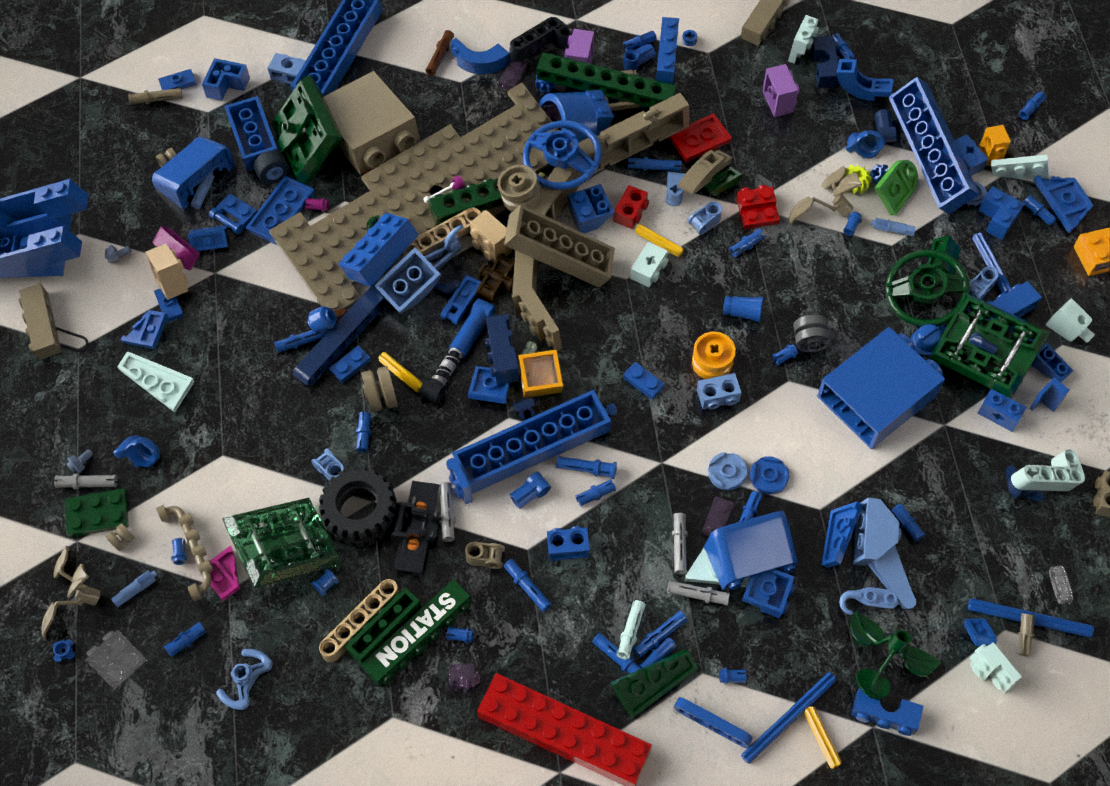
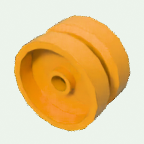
M714 331L704 333L698 337L694 344L692 357L694 371L704 379L729 374L735 358L736 348L734 342L727 335Z

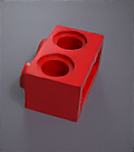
M628 185L614 210L613 222L633 229L636 223L639 224L642 218V211L646 210L649 205L648 192Z

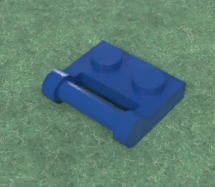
M229 193L216 208L210 210L209 217L219 220L230 227L234 233L239 234L249 224L257 210ZM225 212L226 214H228L229 216H231L239 222L235 223L234 221L224 216L222 213Z
M455 458L448 459L446 466L450 471L449 481L455 485V492L459 500L463 499L465 505L473 502L470 485L458 461Z

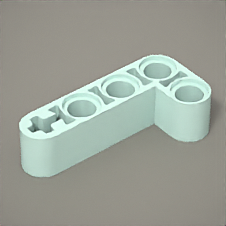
M1066 449L1052 459V466L1026 465L1011 476V481L1020 490L1070 491L1085 481V475L1078 455L1075 451Z

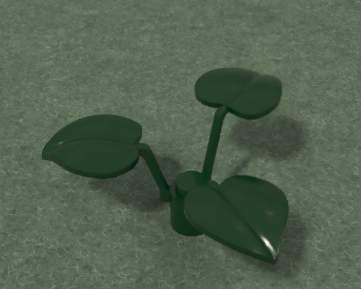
M858 611L854 613L850 622V630L855 640L864 646H870L872 643L878 646L888 641V649L891 652L877 674L869 668L861 669L857 673V684L869 698L880 700L889 694L890 682L880 675L894 654L902 653V658L906 660L905 665L907 669L920 677L930 675L941 664V661L932 655L910 646L911 636L906 631L900 629L894 635L890 633L888 637L883 638V631L875 622L864 617Z

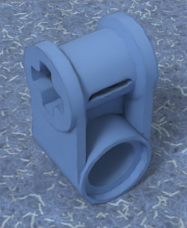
M668 172L666 186V202L668 205L678 206L681 204L683 189L678 187V183L686 173Z
M709 202L691 214L687 222L697 229L699 235H702L720 222L722 207L718 202Z
M992 266L983 268L969 282V293L982 300L994 287L998 278V270Z
M327 448L321 456L311 460L314 467L328 480L336 472L343 470L345 473L344 466Z

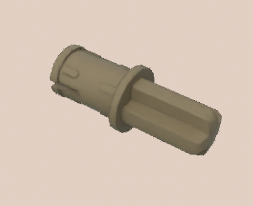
M1021 613L1020 632H1018L1020 634L1019 655H1031L1032 636H1035L1033 634L1035 615Z

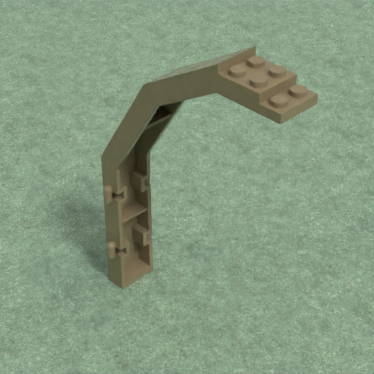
M678 93L650 107L649 111L645 113L642 111L601 131L597 138L601 144L602 157L595 173L603 170L604 166L608 164L612 166L652 146L656 140L660 142L688 128L689 104L682 94ZM587 138L578 143L579 148L593 161L595 155L592 141ZM571 166L567 169L555 167L547 180L551 182H568L579 178L583 174ZM542 186L541 200L532 210L557 221L568 204V194L576 192L579 186L565 190L549 189ZM515 250L512 299L516 317L521 315L525 323L529 322V329L533 336L537 335L540 341L545 339L549 347L552 346L554 350L559 351L562 349L559 329L536 294L538 260Z

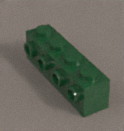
M406 588L397 593L386 607H383L372 621H369L356 636L349 640L345 646L348 654L361 666V663L422 608L420 600Z

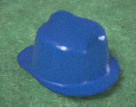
M925 324L921 326L911 336L915 351L921 355H931L947 326L945 324L940 326Z

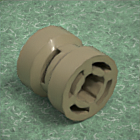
M172 148L166 150V153H160L155 157L159 165L163 167L177 154Z
M122 523L117 526L115 532L105 536L118 552L126 542H131L134 539V536Z

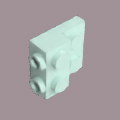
M808 15L805 16L794 39L789 62L795 63L797 57L801 58V55L805 54L806 49L810 50L813 43L812 37H816L819 27H817L818 19Z
M994 643L988 646L985 644L981 645L970 656L972 661L970 665L975 675L981 677L983 681L991 677L994 686L1002 690L1003 693L1010 690L1022 677Z

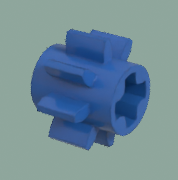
M536 75L535 87H539L540 92L549 93L552 88L555 89V83L539 80Z
M876 164L870 170V176L874 185H877L889 170L888 165Z

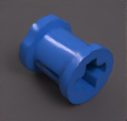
M328 569L324 571L325 573L317 581L312 582L313 587L323 596L326 595V591L333 584L339 582L336 576Z

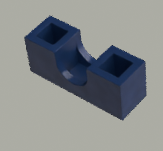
M833 36L813 37V43L810 48L812 60L824 62L817 64L815 73L818 88L838 87L837 68L840 57L836 54L837 43L834 42Z

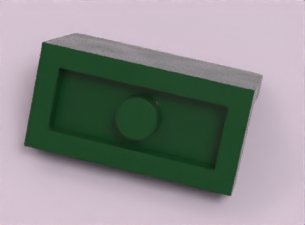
M948 235L934 239L931 250L944 252L958 261L961 248ZM934 257L928 258L927 264H934L945 273L954 275L955 269L949 263Z

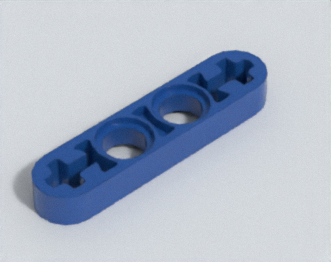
M679 697L673 707L680 714L741 747L748 748L753 739L748 732L685 698Z

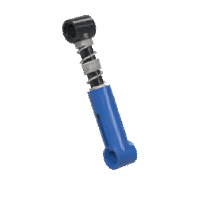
M480 298L475 301L469 317L449 346V355L440 364V369L436 371L437 374L423 382L419 392L420 396L436 404L441 401L445 393L446 379L456 369L457 362H460L459 359L465 358L487 323L486 317L494 316L496 311L495 305Z

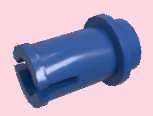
M852 212L848 215L849 220L843 232L849 236L854 235L858 224L862 222V215L858 212Z
M788 344L785 349L773 354L772 357L774 361L777 359L775 363L780 365L790 358H796L798 351L793 344Z
M175 538L172 540L173 555L171 560L175 565H183L188 558L185 554V539Z
M448 627L447 634L449 635H447V640L464 641L465 644H468V642L472 643L474 630H470V627H467V629Z
M727 668L719 671V681L724 683V685H727V683H746L747 675L744 674L746 670H727Z

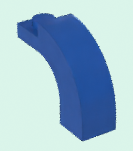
M457 38L451 41V52L457 58V66L467 72L491 74L502 70L510 64L509 52L499 43L489 50L476 52L468 49Z
M839 59L837 78L839 84L849 94L870 101H875L876 96L889 97L892 95L894 79L867 77L859 71L857 59Z

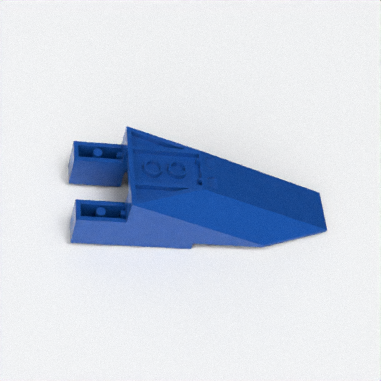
M71 179L1 198L0 278L63 276L65 261L78 258L81 254L82 240L70 232L72 214L87 210L89 194Z

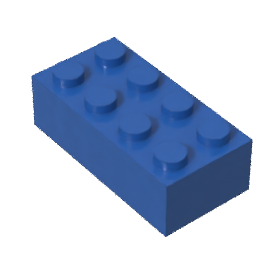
M258 96L224 106L247 171L254 170V162L262 153L271 150L278 151Z
M386 213L367 231V234L355 244V247L343 257L338 265L350 280L372 287L419 234L408 219Z

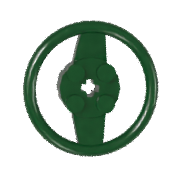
M926 249L911 252L894 264L887 276L885 291L890 307L905 322L919 327L925 324L940 326L951 321L967 293L969 294L970 286L964 268L955 258L941 251ZM920 257L941 259L949 263L959 275L945 273L934 264H923L918 266L910 276L894 281L896 274L906 263ZM925 281H929V283L933 285L927 287L924 284ZM961 293L958 304L951 312L943 317L932 320L918 319L908 315L898 306L895 298L913 297L915 302L931 304L942 300L944 294Z

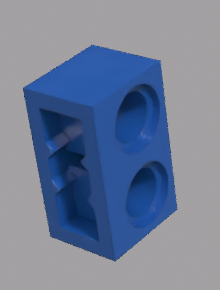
M575 526L566 530L554 528L551 531H547L549 561L589 558L590 550L587 528ZM576 539H580L583 541V543L575 544L573 543V541ZM555 541H561L563 544L561 546H555L553 543Z

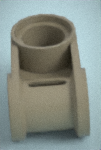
M471 542L466 546V561L468 564L492 569L503 567L501 562L502 552L505 551L503 545ZM473 551H477L480 553L476 557L470 555V553Z

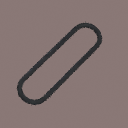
M56 327L59 331L84 339L86 343L82 349H74L60 344L62 348L74 352H82L88 347L86 337Z

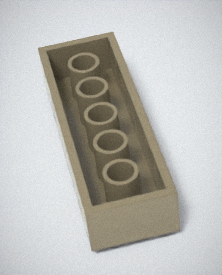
M521 204L509 214L505 246L597 287L602 286L611 279L614 247Z

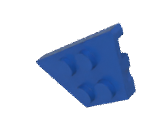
M1037 175L1033 180L1068 233L1075 229L1093 207L1092 202L1075 178L1052 176L1051 179H1044Z

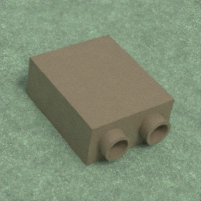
M374 71L324 96L343 136L337 147L360 175L370 169H375L385 161L421 142L415 117Z

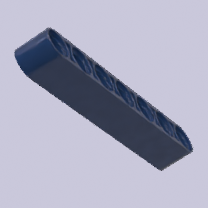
M375 284L362 295L295 367L293 371L294 377L307 386L313 385L389 303L374 286Z

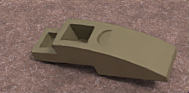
M712 150L708 151L688 170L678 183V187L686 193L693 195L710 183L713 175L729 165L732 157L720 150L715 152Z

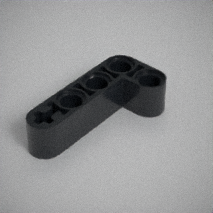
M549 17L511 40L509 58L514 62H520L551 42L561 49L569 48L568 38L569 35L573 34V30L557 17Z

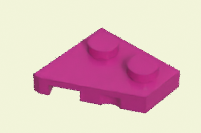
M231 546L210 560L214 571L210 572L212 579L210 586L222 601H225L240 589L234 550Z

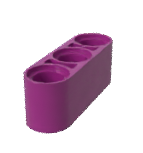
M161 226L152 241L157 247L167 244L170 250L173 249L177 259L181 260L186 270H191L200 256L196 249L173 230L165 226Z

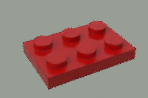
M714 113L689 124L688 128L668 137L686 163L704 155L710 150L713 151L732 140V137Z

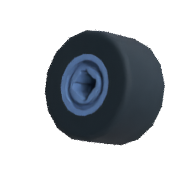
M266 151L259 155L254 162L255 172L264 184L270 185L281 181L289 172V166L279 151Z

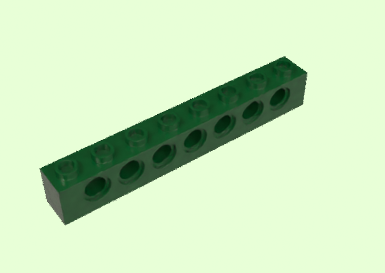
M543 52L537 66V79L582 91L602 90L606 97L649 108L674 96L676 91V85L556 56L551 53Z

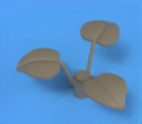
M844 166L831 173L823 181L822 188L828 189L831 186L833 187L832 195L835 197L832 201L833 206L815 197H805L791 210L789 216L790 224L792 225L794 220L806 213L814 202L830 208L833 212L837 210L843 217L847 216L854 207L844 197L843 193L862 186L858 175L852 173L843 179L846 174ZM840 180H842V181L839 183V186L836 187V183L839 182Z
M67 545L56 562L54 578H57L60 574L70 580L72 584L69 587L67 598H71L76 591L75 598H78V601H56L50 604L42 621V636L45 640H47L46 633L55 617L56 609L60 605L82 606L83 603L95 606L100 597V590L83 584L89 577L83 564L78 566L73 577L64 572V565L67 561L68 551H70Z

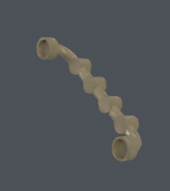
M161 505L156 510L162 522L169 520L170 514L178 516L179 523L190 545L197 567L203 577V583L200 586H197L196 583L188 586L189 593L195 602L201 599V594L210 587L212 581L210 572L214 571L209 560H204L207 552L203 544L198 545L197 543L201 538L196 528L192 530L190 526L194 524L190 513L185 514L183 509L178 506L165 508L164 505Z

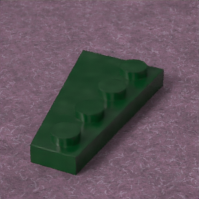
M683 650L610 682L628 715L633 718L697 670L698 666L690 652Z

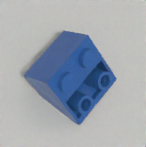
M601 184L568 194V209L579 232L587 233L598 229L614 214V210Z

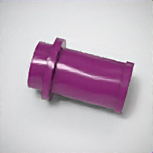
M322 198V200L306 199L305 204H308L305 206L306 210L313 209L321 210L322 212L329 210V200Z

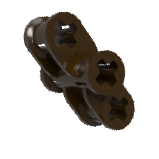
M501 253L492 268L487 263H484L478 272V278L484 279L479 284L476 295L488 298L490 302L494 303L503 288L507 289L509 293L513 292L514 277L512 278L514 274L515 260L507 258L505 254Z

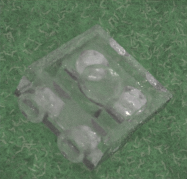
M111 630L102 638L105 642L99 647L94 645L86 653L88 657L85 659L114 690L147 660L119 630L116 632Z

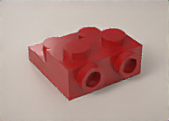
M761 185L753 190L746 187L737 192L736 201L744 229L780 223L773 186Z

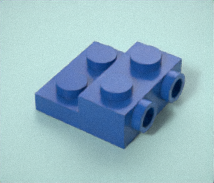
M776 569L751 576L742 601L761 608V612L780 618L788 610L790 603L786 601L788 595L792 596L795 589V584H793L794 576Z

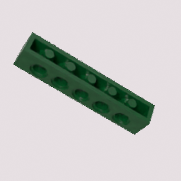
M498 178L493 180L486 179L480 184H470L466 188L454 189L444 195L437 194L429 199V208L436 225L469 208H477L481 212L504 205L500 191L496 190L498 188ZM485 193L488 196L482 197L479 194ZM468 198L471 201L464 202L462 199ZM450 203L453 205V207H447L445 205Z

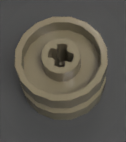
M514 165L504 170L499 176L497 186L505 207L510 211H514L520 204L530 209L538 205L541 200L542 191L536 173L532 168L525 165Z
M388 366L377 369L378 381H375L371 370L361 372L364 382L362 386L366 401L369 402L371 413L381 411V398H384L388 409L398 407Z

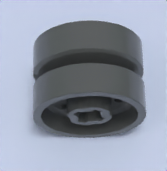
M807 315L794 322L793 327L798 350L817 352L831 344L826 317Z

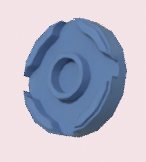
M723 452L716 455L710 461L708 475L712 484L723 490H735L741 487L746 480L747 464L739 455Z

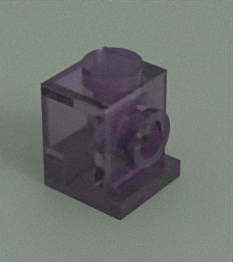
M475 664L449 665L450 691H455V687L467 690L480 683L479 671L475 670Z

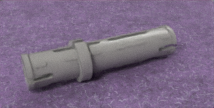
M56 475L55 480L57 481H54L55 488L73 487V489H79V487H117L115 481L118 480L117 475Z
M443 482L440 483L441 518L439 523L442 525V541L451 542L455 539L452 483Z
M675 513L673 515L674 531H672V537L674 538V573L681 575L687 573L686 537H688V531H686V514Z
M669 580L667 593L704 600L708 604L713 602L725 606L728 605L730 593L712 590V587L702 588Z

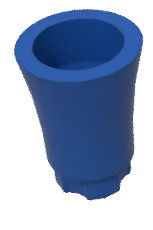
M725 296L723 314L750 319L760 323L764 297Z

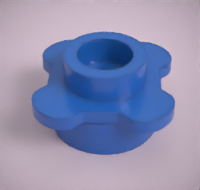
M68 639L54 643V660L61 662L63 659L74 658L75 653L72 648L74 642Z

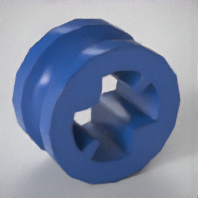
M693 30L684 31L682 35L683 44L694 46L697 43V33Z

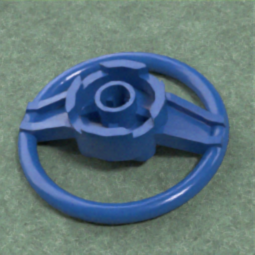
M566 120L551 122L534 131L528 138L523 150V165L532 168L530 163L532 147L543 151L544 159L550 165L560 167L561 169H567L571 166L583 175L568 182H551L543 179L536 173L539 185L555 190L574 188L589 180L598 169L602 157L601 144L595 133L581 123ZM556 128H562L561 131H550ZM564 128H573L588 136L594 146L595 155L593 161L579 148L576 135Z

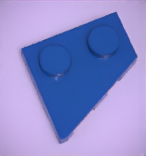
M148 310L142 316V319L132 326L134 329L126 337L124 335L121 337V341L125 344L156 349L168 315L163 312Z

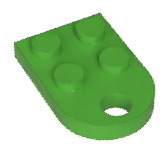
M909 160L896 161L875 186L874 189L890 215H896L915 191L918 184V172L915 165Z

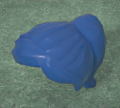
M865 130L861 133L855 132L849 136L845 149L849 153L855 151L863 159L874 158L885 146V139L879 132L873 130Z
M138 435L125 439L113 452L114 456L119 459L128 457L135 467L148 468L160 459V451L155 442Z

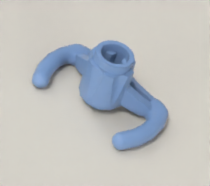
M243 649L241 654L246 657L258 658L262 663L251 666L246 663L236 664L231 671V677L238 688V701L232 700L223 689L217 690L218 697L228 707L245 710L250 705L249 691L260 674L272 669L273 661L268 655L259 650Z

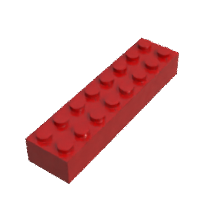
M497 673L477 710L478 718L624 786H636L652 748V744Z

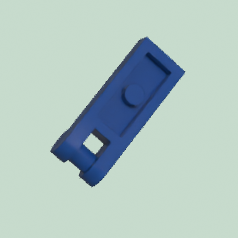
M466 275L442 310L440 317L445 320L449 319L453 324L458 325L461 322L462 316L476 297V291L481 282Z

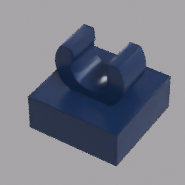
M529 397L512 403L514 411H519L521 419H525V410H529L530 415L534 416L535 412L531 408L535 406L533 398Z

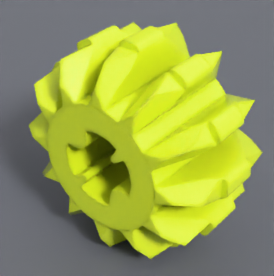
M858 164L856 167L850 165L846 168V174L843 177L844 179L852 173L858 175L862 186L849 190L853 191L854 195L856 192L862 194L864 190L867 191L872 181L870 171L865 170V166L859 167Z

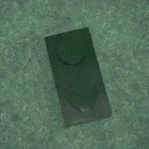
M729 167L712 177L711 182L703 188L715 197L743 180L742 174Z

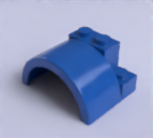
M602 90L548 93L539 102L541 108L544 105H556L562 121L581 123L591 129L596 136L609 127L614 117ZM564 128L576 135L578 143L588 138L587 135L579 130Z

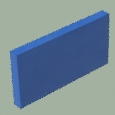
M284 176L246 226V230L277 245L269 230L302 212L307 205L305 204L306 199H311L316 193L315 189Z

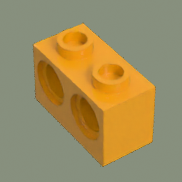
M1004 125L988 127L984 132L978 148L988 158L986 166L991 165V160L1004 159L1011 142Z

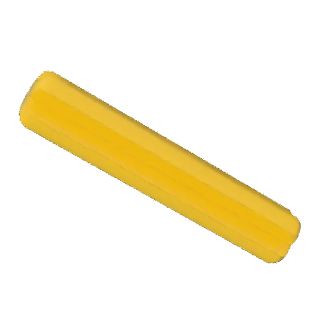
M638 224L635 228L637 235L667 250V252L676 257H680L683 253L681 246L642 224Z
M383 352L378 357L384 366H388L390 371L414 391L420 392L423 383L386 352Z
M812 706L805 709L804 715L830 768L833 769L840 766L842 762L815 707Z

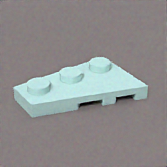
M1047 155L991 160L994 177L1034 180L1035 176L1039 175L1041 178L1049 179Z

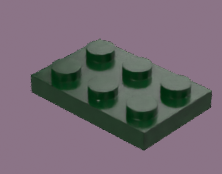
M125 488L66 498V535L71 538L116 530L117 526L121 523L126 528L129 527L127 491Z

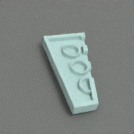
M128 351L117 366L121 372L173 412H176L194 383L193 378Z

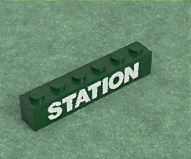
M453 579L361 663L362 669L379 687L383 684H388L399 669L403 670L409 664V660L414 655L418 656L423 652L425 645L429 641L433 642L436 640L442 629L451 626L460 613L463 614L470 608V595Z

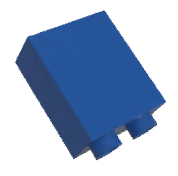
M888 327L824 377L817 397L872 450L937 397L945 378L936 362L930 359L925 361L915 351V346L905 334L897 335Z

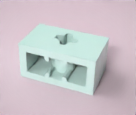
M647 242L631 268L630 279L650 288L651 284L658 280L660 270L664 269L668 263L667 250Z

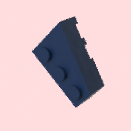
M509 314L486 317L488 338H485L486 349L491 351L487 352L489 363H493V366H490L491 376L496 378L497 384L519 381L518 364L512 340V331L510 330Z

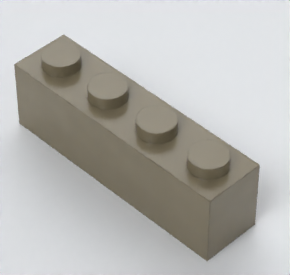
M760 0L742 26L741 39L759 46L762 40L765 41L769 29H773L776 18L781 17L784 6L787 7L790 0Z
M41 283L19 290L21 298L18 300L21 308L24 310L22 318L27 324L25 331L31 341L29 344L31 353L36 354L40 360L61 353L62 350L48 292Z

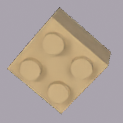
M487 210L470 222L471 244L475 249L482 251L487 260H492L495 263L501 253L505 254L506 257L512 252V248L504 245L507 228Z
M163 244L145 252L155 281L167 300L188 291L186 284L189 282L185 273H182V269H184L180 259H177L173 249L170 250L167 244Z

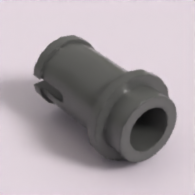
M1010 143L1006 155L1010 158L1026 157L1024 152L1021 153Z

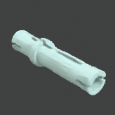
M633 601L625 630L621 633V643L617 651V656L621 659L627 660L630 658L633 644L637 641V630L646 606L642 601Z

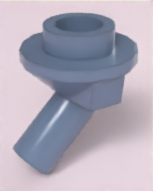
M110 245L109 248L105 249V259L112 263L113 261H118V258L131 253L132 250L129 246H126L117 251L116 247Z
M86 450L78 458L75 455L68 457L69 462L67 466L73 473L76 471L81 473L85 468L83 463L93 455L92 451Z

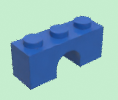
M859 688L856 693L851 716L856 717L858 721L865 723L870 721L877 723V726L880 728H892L898 730L902 735L911 736L915 735L919 729L924 705L902 699L896 712H888L882 708L880 700L869 698Z

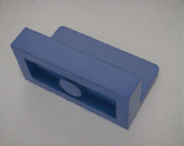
M224 225L190 230L188 233L189 243L197 251L228 247L227 227Z
M1054 377L1038 393L1029 409L1033 411L1042 402L1055 412L1070 389Z

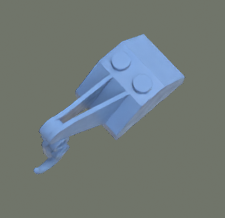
M463 225L457 226L447 235L444 240V247L423 256L414 248L374 285L400 314L418 304L433 289L442 276L438 270L463 249L460 245L461 240L456 235L460 230L464 229ZM443 256H445V257H444L443 259H441L437 264H435L434 266H432V263H434V262L437 261L438 259H440V258H442Z
M867 498L861 502L863 507L855 525L853 564L863 566L868 564L886 589L867 587L856 591H846L840 597V607L846 614L852 615L853 611L846 607V600L852 598L871 607L892 609L899 605L902 609H911L916 605V599L895 547V544L901 538L899 521L881 499Z

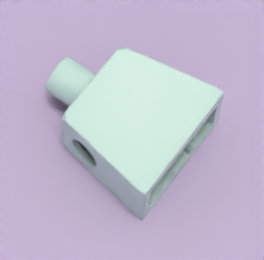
M1072 298L1045 324L1071 342L1078 336L1085 342H1089L1095 335L1087 328L1092 322V318Z

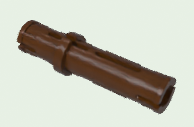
M445 30L441 40L438 41L437 48L425 69L427 74L431 76L436 74L445 53L450 49L449 45L454 38L452 31Z

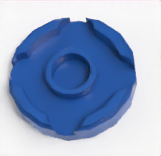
M765 456L755 461L749 473L753 487L766 495H774L781 492L787 486L789 480L787 466L780 459L772 456Z

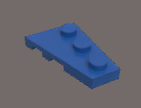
M854 502L831 510L822 566L829 568L841 564L863 504Z

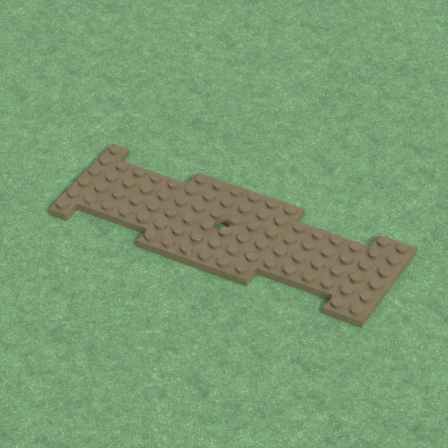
M523 83L508 90L507 94L515 103V106L461 138L450 124L362 176V181L370 190L369 192L310 226L301 212L269 230L273 239L321 306H327L333 311L341 308L347 309L361 298L353 286L356 281L350 280L338 264L355 247V244L367 234L366 224L371 217L376 215L381 217L389 213L406 218L420 235L437 226L430 211L429 203L424 202L426 196H432L430 189L433 186L445 189L450 186L451 180L458 175L461 176L465 186L480 184L486 179L493 180L499 178L501 173L509 167L523 165V150L528 138L534 131L552 122ZM556 128V129H553V130H550V131L555 132V131H559V130ZM531 148L530 163L533 170L537 173L550 164L544 159L543 151ZM485 193L479 194L482 197L488 196ZM468 198L462 199L464 202L471 201ZM450 203L445 205L447 207H453V205ZM501 205L487 211L496 218L509 209L505 205ZM438 234V237L443 238V237H445V235H444V234ZM428 242L422 243L424 246L430 245Z

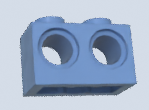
M735 373L698 381L697 393L702 409H715L721 405H734L740 402L741 390Z

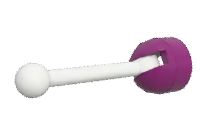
M461 176L454 177L449 187L430 197L426 196L424 202L429 203V199L433 196L443 194L451 189L460 190L466 188Z

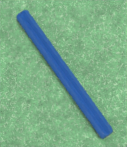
M973 598L968 602V609L975 612L1021 622V613L1035 615L1034 625L1085 637H1091L1094 632L1092 625Z
M828 672L742 753V759L748 764L751 763L805 709L809 708L836 682V677Z

